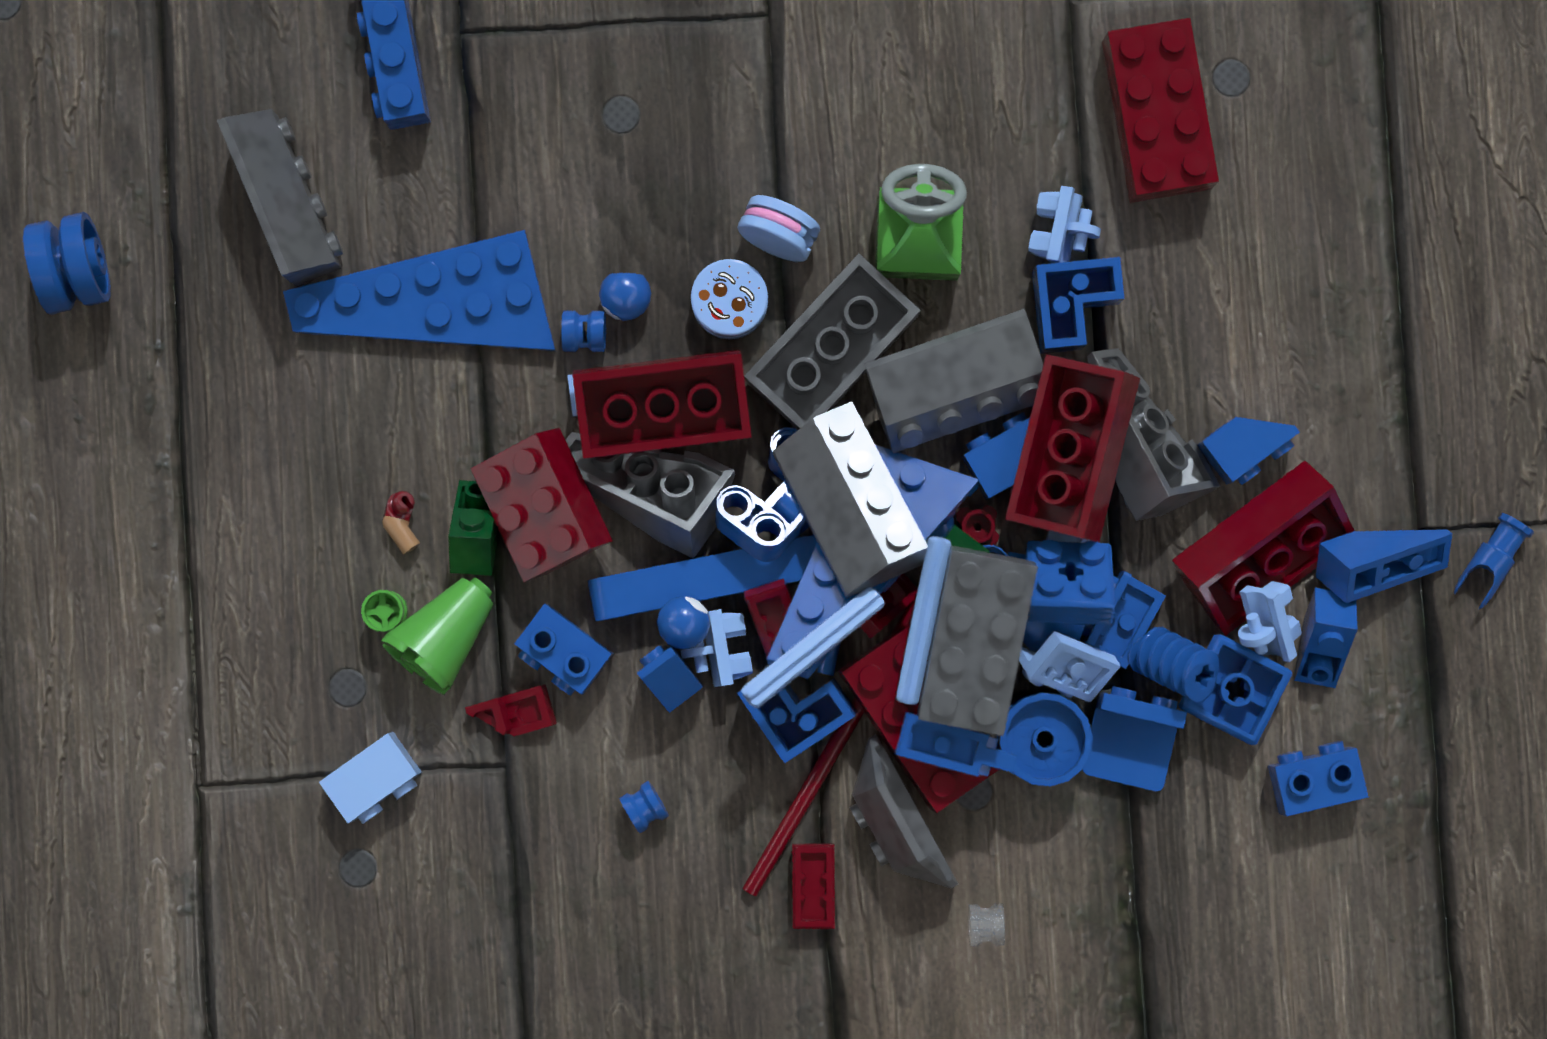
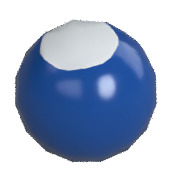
M609 274L602 281L599 291L601 306L614 319L622 321L636 319L649 306L651 299L650 285L644 275Z
M686 596L670 599L660 609L657 619L660 636L669 646L676 649H691L698 646L707 637L711 624L708 610L698 600Z

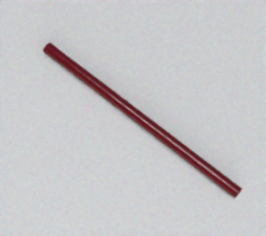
M914 601L907 606L892 633L905 625H911L915 606ZM853 698L851 703L858 713L833 732L742 889L757 897L862 718L864 711L855 698Z

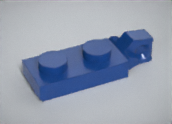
M905 712L895 749L896 755L978 777L979 774L989 776L991 767L1013 772L1017 759L1015 753L997 749L998 738L991 737L987 733L918 720V715Z

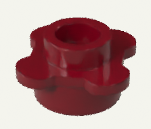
M989 505L984 506L981 510H970L967 507H963L957 512L956 520L960 523V529L978 543L995 545L998 542L999 534L995 531L994 521L997 517L995 508ZM980 523L981 530L976 531L973 527L974 524Z

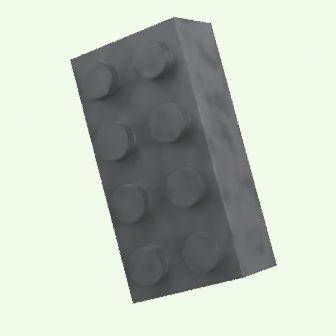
M858 254L744 376L745 382L791 425L799 430L812 418L830 411L866 373L864 364L879 359L919 316L921 310L864 257Z
M951 546L918 706V720L1004 736L1038 568L1034 561Z

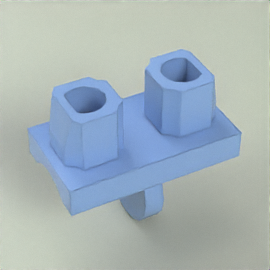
M1061 186L1060 192H1040L1037 215L1054 219L1052 233L1033 230L1028 250L1033 255L1047 259L1051 263L1070 262L1072 248L1075 251L1085 252L1087 238H1100L1101 228L1090 225L1093 211L1081 208L1083 196L1075 193L1073 187Z
M1271 581L1263 588L1247 585L1240 591L1247 624L1238 631L1240 643L1246 647H1254L1255 652L1262 656L1277 655L1283 661L1290 662L1297 656L1294 641L1302 634L1299 621L1294 616L1286 615L1284 608L1293 599L1290 586Z
M721 609L708 611L711 624L705 638L707 646H704V641H702L694 648L681 650L682 659L694 657L696 673L709 671L706 658L708 654L713 686L734 684L733 680L753 673L749 652L729 655L726 638L746 635L744 616L742 613H722Z

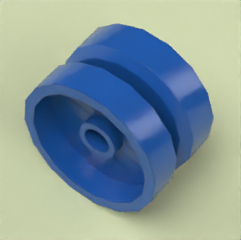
M80 212L63 216L59 230L48 220L25 226L23 244L28 272L37 298L46 313L53 315L72 310L76 297L86 306L109 301L111 286L106 257L100 237L89 214Z
M1036 692L1019 697L1010 704L1004 736L995 735V738H998L997 749L1017 755L1014 770L1010 772L1011 774L1033 785L1054 786L1069 781L1083 769L1091 754L1093 735L1088 718L1076 703L1061 695ZM1047 731V735L1052 736V743L1050 745L1039 746L1037 736L1040 732Z

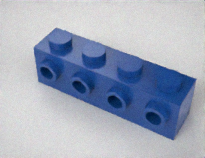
M362 0L363 12H357V20L361 36H368L371 52L364 53L369 78L376 77L378 93H372L376 117H383L390 130L431 123L409 0Z

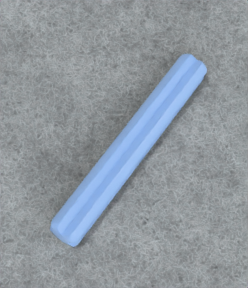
M936 536L928 539V548L923 562L896 694L897 701L911 705L919 702L951 548L950 540Z
M871 587L866 588L742 688L743 696L748 703L755 708L763 705L881 610L885 603L880 594Z

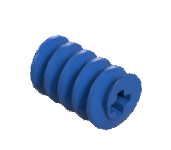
M1155 627L1139 637L1132 644L1128 653L1129 665L1133 671L1194 702H1203L1211 695L1215 688L1216 677L1219 671L1217 654L1197 643H1193L1187 638H1182L1177 633L1171 632L1164 627Z

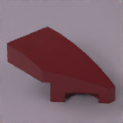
M546 684L465 707L466 714L488 723L495 728V731L502 735L510 734L515 737L557 724Z

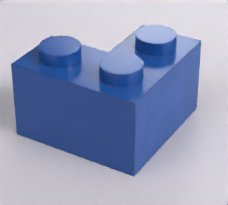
M1120 257L1035 266L1032 271L1040 354L1082 350L1087 345L1083 308L1119 305L1125 299Z
M835 678L801 701L788 684L758 708L748 703L743 696L742 690L737 693L784 764L855 717L858 713Z

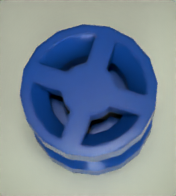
M649 780L641 784L638 792L633 795L626 793L619 798L639 833L647 830L650 822L656 819L662 821L669 817L663 802Z

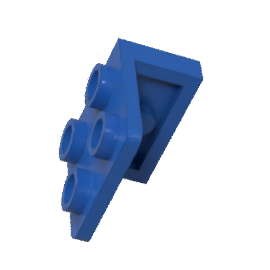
M1112 686L1110 694L1099 692L1091 723L1093 735L1091 754L1082 771L1089 776L1152 791H1160L1165 784L1177 728L1184 729L1187 712L1176 710L1178 701L1153 696L1152 703L1150 704L1135 700L1136 691Z

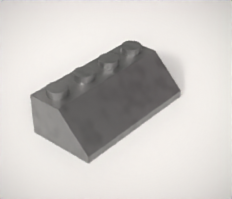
M272 109L217 120L281 275L297 287L342 268L338 256L344 254L335 232L327 233L322 218L328 216L319 194L311 195L306 180L312 178L303 156L295 157L290 142L295 141L296 138L287 118L279 119Z
M1022 309L876 359L864 365L879 420L892 452L896 453L1033 406L1044 364L1027 314Z
M852 402L812 418L773 450V455L846 598L923 565L928 546Z

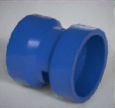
M576 311L562 312L563 352H576L579 348H589L592 352H605V311H591L588 315H579ZM585 322H587V341H585Z

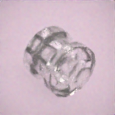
M994 903L990 908H981L978 904L968 905L970 947L980 946L982 942H992L995 946H1004L1005 919L1002 903Z

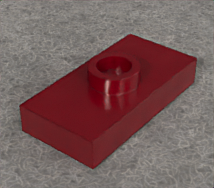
M784 578L744 591L745 600L767 657L792 602Z
M834 843L792 844L793 929H835Z

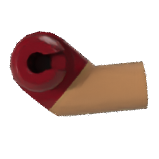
M399 491L389 497L382 520L383 528L403 555L409 553L420 544L408 527L415 500L407 491Z

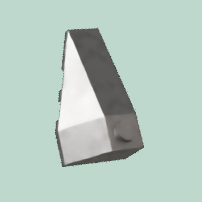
M1119 348L1091 352L1087 356L1089 364L1125 371L1140 378L1115 478L1117 486L1124 497L1125 504L1132 512L1135 520L1162 516L1220 487L1202 451L1192 439L1187 443L1182 439L1171 425L1176 420L1168 409L1162 412L1148 396L1150 393L1149 385Z
M571 432L566 442L591 495L657 541L694 559L716 528L717 497L722 490L732 485L735 470L700 453L685 451L684 455L661 452V449L583 459L580 433Z

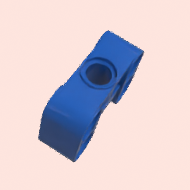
M786 427L779 429L771 438L768 465L774 475L784 482L765 503L748 489L735 485L726 487L717 497L715 514L717 528L753 558L762 562H770L779 558L790 544L809 527L773 455L775 448L798 431L795 428ZM734 506L741 508L745 513L739 516H731L727 514L725 509ZM761 532H771L777 539L767 542L761 540L757 535Z

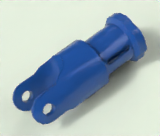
M1505 513L1500 514L1498 517L1500 523L1487 543H1481L1458 579L1454 589V594H1456L1468 575L1475 569L1483 568L1489 570L1494 576L1493 586L1478 609H1482L1492 599L1514 565L1513 557L1526 537L1531 538L1534 534V531L1528 526Z

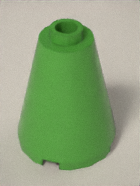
M475 577L471 581L461 578L388 632L381 640L384 643L382 646L409 673L413 674L415 672L425 679L422 683L435 692L445 695L451 689L494 605L489 598L493 593L483 582Z

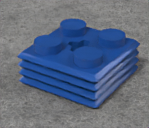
M1050 539L1027 542L1025 560L1034 561L1038 566L1027 618L1029 622L1112 624L1115 596L1112 548L1109 543L1095 541L1057 542Z
M1214 635L1207 649L1215 652L1219 659V671L1214 690L1203 702H1194L1183 696L1178 706L1181 710L1247 744L1256 745L1292 676V671L1224 635ZM1237 679H1240V688L1245 691L1243 697L1235 696L1231 701L1228 698L1229 691L1225 689L1228 682L1234 683Z

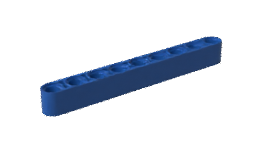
M954 517L946 525L943 524L933 536L942 538L951 525H955ZM814 535L796 538L779 558L770 562L759 561L743 549L588 580L595 622L659 610L670 599L686 596L698 601L744 593L746 590L783 578L786 584L800 582L816 547L817 540Z

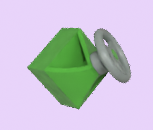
M912 164L892 171L885 178L878 194L875 267L885 278L958 281L961 275L963 204L966 200L967 191L964 182L957 174L936 165ZM917 177V182L912 185V188H895L900 181ZM930 177L944 181L953 190H938L931 183Z

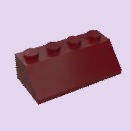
M1305 460L1226 520L1219 523L1194 544L1187 547L1182 553L1172 559V562L1187 588L1220 632L1226 636L1246 621V613L1240 591L1244 587L1249 585L1263 588L1271 581L1287 584L1290 587L1317 568L1319 543L1355 530L1334 486Z

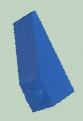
M1447 529L1353 531L1319 543L1316 578L1341 600L1349 603L1448 568L1453 534Z

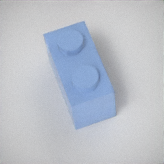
M390 732L319 783L347 823L359 819L364 824L383 811L379 803L393 794L398 800L418 786L414 778L422 772L395 733Z

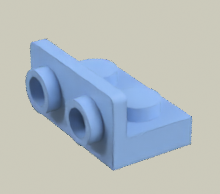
M1055 631L1037 653L1022 647L1019 658L1023 667V675L1034 685L1042 686L1044 684L1056 689L1067 698L1075 696L1087 702H1091L1121 667L1114 655Z

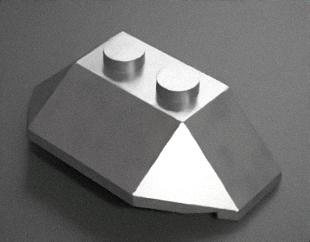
M876 734L868 738L852 793L856 804L849 808L860 828L863 829L869 826L873 832L876 841L871 843L870 846L880 865L883 866L889 863L894 872L949 888L958 885L955 876Z

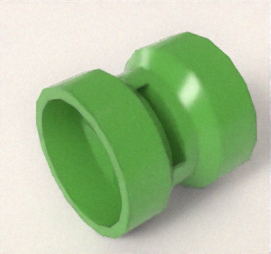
M378 590L365 598L361 614L363 621L369 628L375 631L390 632L408 618V606L400 594L394 591Z

